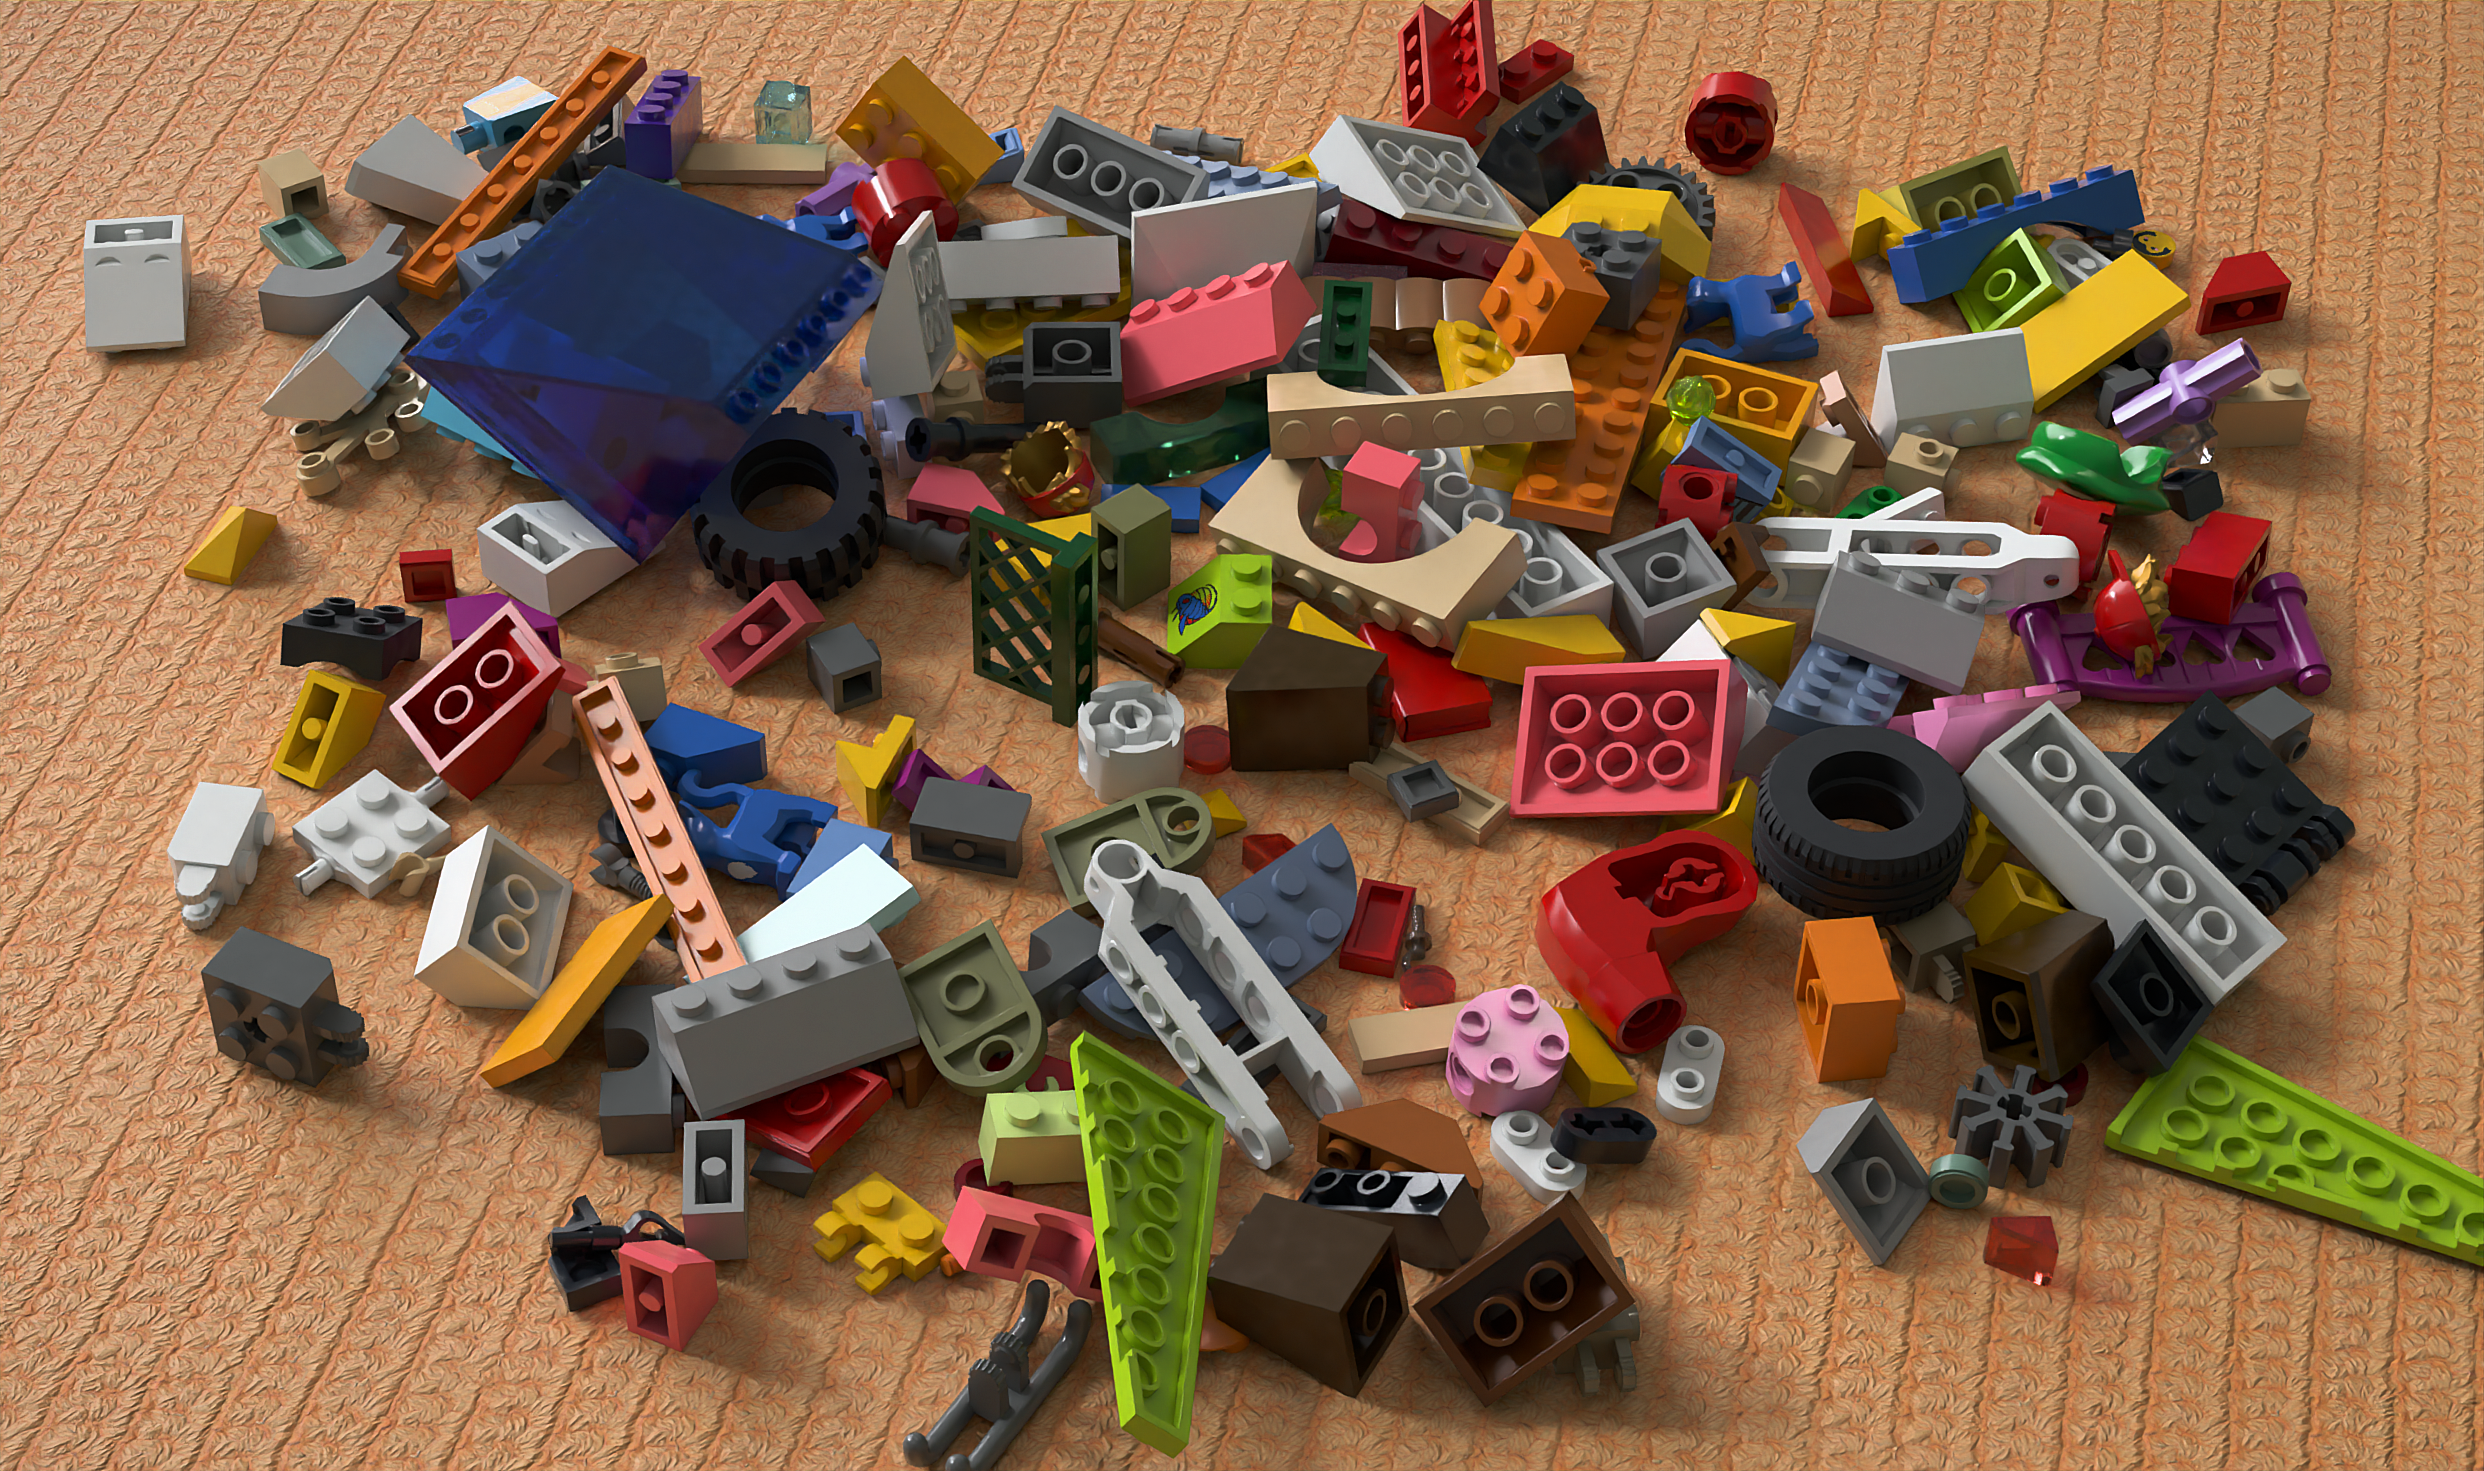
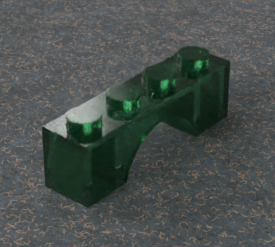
M1267 377L1226 387L1225 401L1221 408L1210 417L1197 422L1186 424L1163 423L1152 420L1137 411L1090 422V461L1105 484L1135 485L1139 483L1145 486L1244 461L1271 446Z

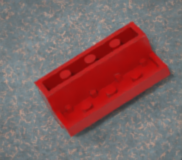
M1468 0L1452 20L1423 3L1397 34L1403 126L1465 138L1470 147L1473 148L1487 138L1486 117L1496 110L1501 99L1492 0Z

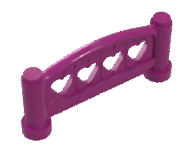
M2289 572L2274 573L2260 580L2252 591L2253 603H2243L2229 626L2176 615L2165 618L2158 634H2171L2174 640L2165 647L2161 655L2171 661L2173 666L2162 667L2155 664L2153 666V674H2145L2141 679H2135V664L2132 661L2125 660L2111 653L2102 638L2096 637L2093 630L2096 627L2093 613L2060 615L2055 599L2027 603L2005 611L2011 631L2021 638L2037 686L2057 683L2058 693L2080 691V695L2133 702L2175 703L2194 702L2209 689L2221 699L2259 691L2286 682H2293L2294 686L2301 690L2303 694L2314 696L2326 691L2331 684L2332 672L2305 609L2308 601L2307 594L2300 578ZM2239 637H2246L2271 655L2273 660L2263 661L2255 658L2250 662H2241L2234 658L2232 652ZM2197 640L2221 658L2223 663L2213 664L2205 661L2201 665H2191L2185 662L2182 656L2189 641ZM2097 646L2121 664L2123 669L2111 670L2103 668L2101 671L2094 672L2084 668L2082 662L2089 648Z

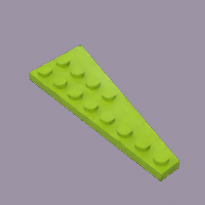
M1084 1030L1071 1044L1070 1057L1120 1426L1122 1430L1133 1435L1138 1441L1150 1445L1174 1459L1189 1444L1226 1117Z
M2197 1033L2168 1072L2153 1078L2149 1076L2107 1128L2103 1144L2114 1150L2484 1266V1179Z

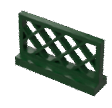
M978 505L969 514L974 673L1051 705L1052 721L1071 728L1078 720V709L1082 702L1085 707L1091 701V693L1098 688V539L1079 531L1069 542ZM988 530L998 533L1009 548L1001 552L989 537ZM1030 548H1035L1052 555L1051 569L1046 570ZM1016 556L1032 578L1024 581L1008 559ZM993 567L1010 589L1002 592L989 576V569ZM1036 586L1041 588L1051 601L1050 610H1046L1032 592V588ZM1017 597L1032 618L1025 621L1009 600ZM994 607L1010 629L1004 632L990 615L991 608ZM1039 626L1051 641V649H1046L1032 631L1033 628ZM1017 636L1033 657L1025 660L1010 639ZM996 647L1010 665V668L991 661V648ZM1040 665L1051 679L1052 686L1042 682L1032 668Z

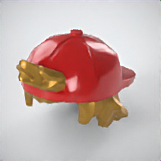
M1049 421L1047 426L1039 425L1033 433L1025 432L1023 441H1015L1013 443L1014 449H1006L1005 454L1001 455L1000 461L1002 466L997 469V473L1008 482L1005 488L1016 493L1021 501L1037 515L1049 518H1062L1089 504L1095 476L1084 449H1082L1080 437L1075 435L1073 428L1068 429L1066 421Z
M2108 550V561L2114 580L2098 593L2094 601L2093 616L2096 627L2093 630L2097 638H2102L2111 653L2125 660L2135 662V679H2141L2145 674H2153L2154 661L2161 658L2165 647L2174 640L2171 634H2158L2165 618L2171 616V612L2167 609V603L2164 600V596L2168 595V585L2159 580L2158 573L2161 560L2154 559L2152 554H2148L2145 562L2133 570L2125 568L2116 550Z

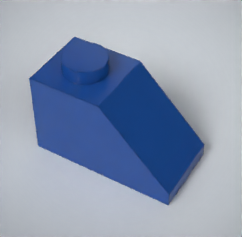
M671 702L644 734L669 790L678 793V781L690 769L701 770L702 780L699 783V788L710 789L728 783L742 785L763 780L768 773L764 733Z

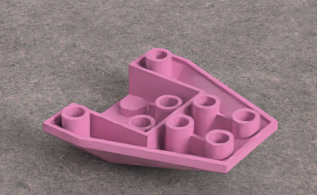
M2057 683L2026 687L2025 698H2023L2022 689L1983 693L1985 703L1982 702L1981 694L1969 696L1964 694L1933 699L1935 710L1892 717L1886 729L1918 739L1937 751L1957 773L1965 772L1984 748L2046 701L2050 700L2063 713L2081 702L2080 691L2058 693Z

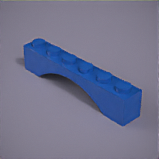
M2112 164L2095 167L2085 171L2086 179L2077 182L2076 177H2071L2050 183V192L2041 195L2040 190L2025 192L2013 197L2014 205L2005 207L2004 203L1988 205L1977 209L1978 217L1968 221L1967 216H1960L1939 223L1941 231L1931 234L1930 229H1924L1902 236L1904 244L1887 249L1900 304L1928 302L1965 288L1975 268L1989 251L2006 237L2016 232L2020 227L2023 229L2034 224H2047L2065 229L2084 238L2108 236L2114 234L2115 227L2129 229L2145 223L2133 169L2113 171Z

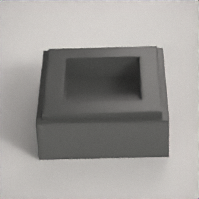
M1436 759L1387 775V789L1410 823L1459 807V792Z

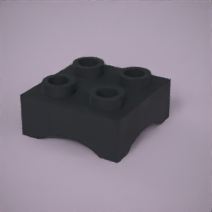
M328 597L323 599V603L313 608L304 609L302 614L283 623L280 665L298 668L312 662H332L350 668L364 679L383 681L389 677L391 670L398 661L415 662L420 658L423 618L405 615V609L398 606L379 605L373 607L372 610L355 607V601L349 598Z

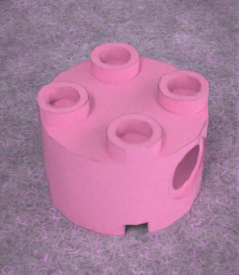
M1523 984L1514 985L1510 989L1502 988L1481 993L1467 1003L1456 1017L1446 1062L1445 1076L1453 1096L1467 1111L1481 1117L1482 1112L1497 1117L1504 1112L1527 1110L1535 1114L1541 1112L1549 1105L1555 1094L1569 1052V1035L1561 1016L1547 1001L1540 998L1539 993L1534 988Z

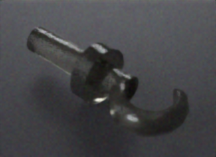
M1414 905L1411 908V932L1407 933L1404 939V946L1409 952L1402 957L1401 962L1402 970L1406 976L1416 981H1424L1431 977V970L1419 972L1410 965V961L1423 960L1425 952L1432 948V936L1425 932V907L1422 905Z

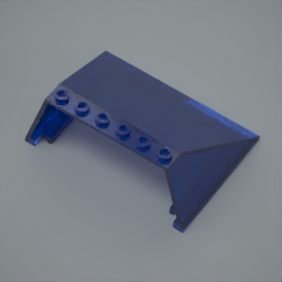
M608 164L417 344L402 361L641 565L756 430L810 371L814 374L879 297L884 281L870 267L863 264L849 251Z

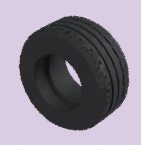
M1840 725L1819 729L1801 736L1787 745L1771 759L1764 769L1759 785L1753 824V856L1765 880L1785 901L1805 914L1820 920L1872 916L1876 928L1902 924L1932 910L1946 899V896L1951 893L1953 887L1958 882L1972 814L1969 794L1953 767L1937 751L1916 738L1894 730L1869 725ZM1832 820H1864L1881 825L1890 831H1857L1838 825Z

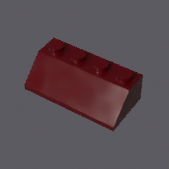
M1341 193L1343 203L1337 206L1322 268H1331L1334 272L1355 278L1383 277L1395 281L1415 277L1432 278L1440 281L1471 278L1488 281L1491 286L1517 242L1481 232L1399 219Z

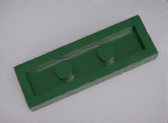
M1325 280L1317 375L1329 385L1337 387H1366L1373 282Z

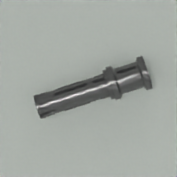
M887 514V534L884 545L908 552L911 559L921 565L932 562L949 568L953 575L963 577L971 569L970 532L963 531L957 534L941 529L940 525L933 520L926 519L925 521L914 523Z

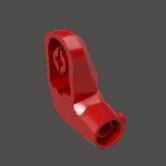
M1686 829L1663 833L1649 843L1615 850L1602 855L1547 891L1541 899L1534 933L1540 954L1557 983L1568 997L1581 1006L1585 1015L1608 1038L1609 1045L1615 1051L1622 1054L1642 1053L1655 1048L1669 1039L1681 1026L1687 1013V1003L1667 966L1674 963L1688 949L1728 933L1735 927L1756 901L1759 878L1750 860L1735 846L1707 832Z

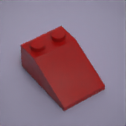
M509 601L392 704L389 709L435 772L467 799L472 801L512 766L566 669L516 605Z

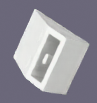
M167 215L87 220L83 248L87 353H117L123 350L151 348L164 350L171 347L186 346L192 258L184 216Z
M596 498L515 504L476 528L483 576L526 605L555 618H558L666 548L665 541Z

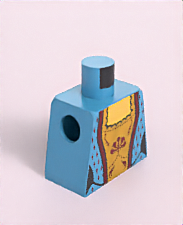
M521 76L514 77L464 103L462 109L467 125L450 132L453 146L464 155H467L479 149L486 152L518 140L532 128L556 102L558 97Z

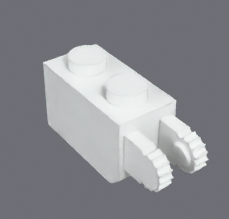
M199 782L167 849L174 876L178 901H182L184 905L181 908L182 912H180L182 922L188 929L192 928L193 931L196 929L200 931L203 928L207 929L209 925H212L213 921H216L215 917L219 915L223 904L236 905L245 885L251 884L254 881L257 872V858L263 845L268 846L271 843L275 830V818L273 813H269L267 810L264 789Z

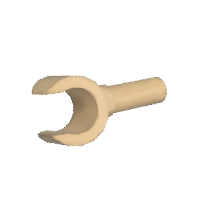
M404 852L396 860L388 880H403L399 893L404 896H415L427 875L435 874L443 869L446 855L424 859L415 853Z

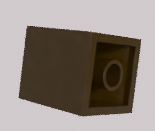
M1271 624L1225 688L1231 767L1235 771L1349 768V764H1354V762H1368L1372 765L1381 751L1380 748L1388 749L1395 735L1396 721L1394 718H1390V701L1394 691V680L1389 677L1388 654Z
M2070 910L1962 953L1983 1060L2016 1070L2017 1065L2031 1067L2036 1070V1078L2053 1082L2062 1078L2108 1041V1034L2112 1025L2099 1008L2089 988L2090 983L2114 953L2115 940L2112 931L2108 927L2106 918L2077 910Z
M1265 1192L1251 1213L1242 1217L1237 1227L1236 1235L1223 1254L1213 1259L1207 1274V1287L1211 1291L1218 1320L1343 1395L1355 1399L1410 1314L1394 1227Z

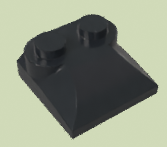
M2146 919L2137 922L2089 985L2090 992L2096 1003L2112 1025L2108 1034L2109 1051L2112 1058L2125 1071L2131 1074L2147 1072L2151 1078L2168 1072L2215 1008Z

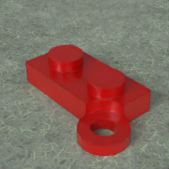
M1543 39L1537 40L1498 65L1501 96L1517 105L1521 104L1572 71L1574 55L1557 47L1552 42Z

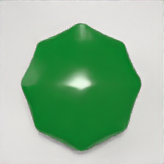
M2042 421L2033 432L2031 445L2020 450L2016 455V462L2024 472L2052 490L2056 491L2057 488H2060L2082 499L2092 501L2103 500L2117 504V515L2152 516L2171 510L2170 502L2163 492L2164 487L2162 484V479L2168 468L2167 463L2174 454L2170 449L2139 445L2127 449L2120 455L2119 445L2112 440L2054 422Z

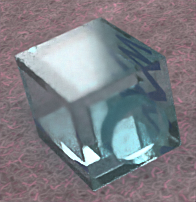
M783 80L766 81L754 103L756 144H806L813 132L810 86L797 85Z

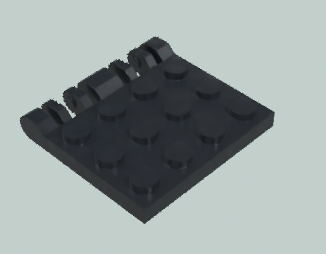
M2210 689L2119 769L2267 918L2276 913L2281 905L2285 904L2307 883L2310 877H2313L2319 871L2322 860L2326 862L2337 854L2336 852L2341 850L2356 833L2354 823L2339 807L2324 804Z

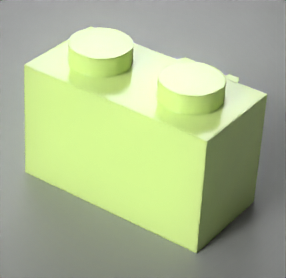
M1046 1077L1043 1092H1029L1024 1082L1015 1088L1013 1093L987 1094L978 1144L984 1162L988 1186H998L1003 1181L1013 1182V1185L1087 1182L1075 1090L1059 1091L1056 1079L1054 1077Z

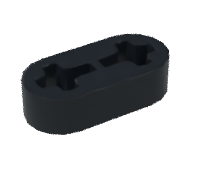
M1573 1107L1565 1109L1561 1113L1551 1134L1550 1142L1560 1155L1576 1163L1635 1164L1642 1162L1646 1158L1657 1136V1129L1646 1116L1629 1108Z

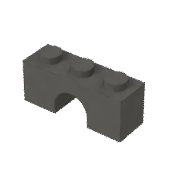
M1070 909L1065 910L1030 933L1028 971L1019 970L1046 1021L1047 1028L1060 1019L1069 1017L1075 1009L1081 1006L1076 1000L1081 990L1110 972L1098 956L1103 929ZM1000 1051L994 1054V1056L1001 1059L1011 1051Z
M675 984L615 986L605 999L603 1030L608 1068L631 1067L632 1069L617 1072H601L599 1120L604 1155L675 1152L676 1128H684V1122H687L685 1093H677L679 1082L658 1047L652 1003L653 996L675 989Z

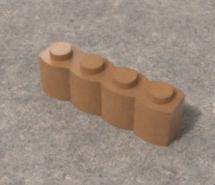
M1311 276L1301 279L1317 306L1311 318L1322 314L1325 280L1373 282L1369 346L1376 353L1392 347L1406 350L1412 354H1426L1431 350H1435L1433 334L1439 319L1453 323L1457 320H1464L1475 324L1480 329L1491 331L1490 323L1478 307L1485 292L1490 287V282L1485 280L1460 278L1440 281L1421 277L1404 278L1396 281L1383 277H1358L1348 280L1335 276Z

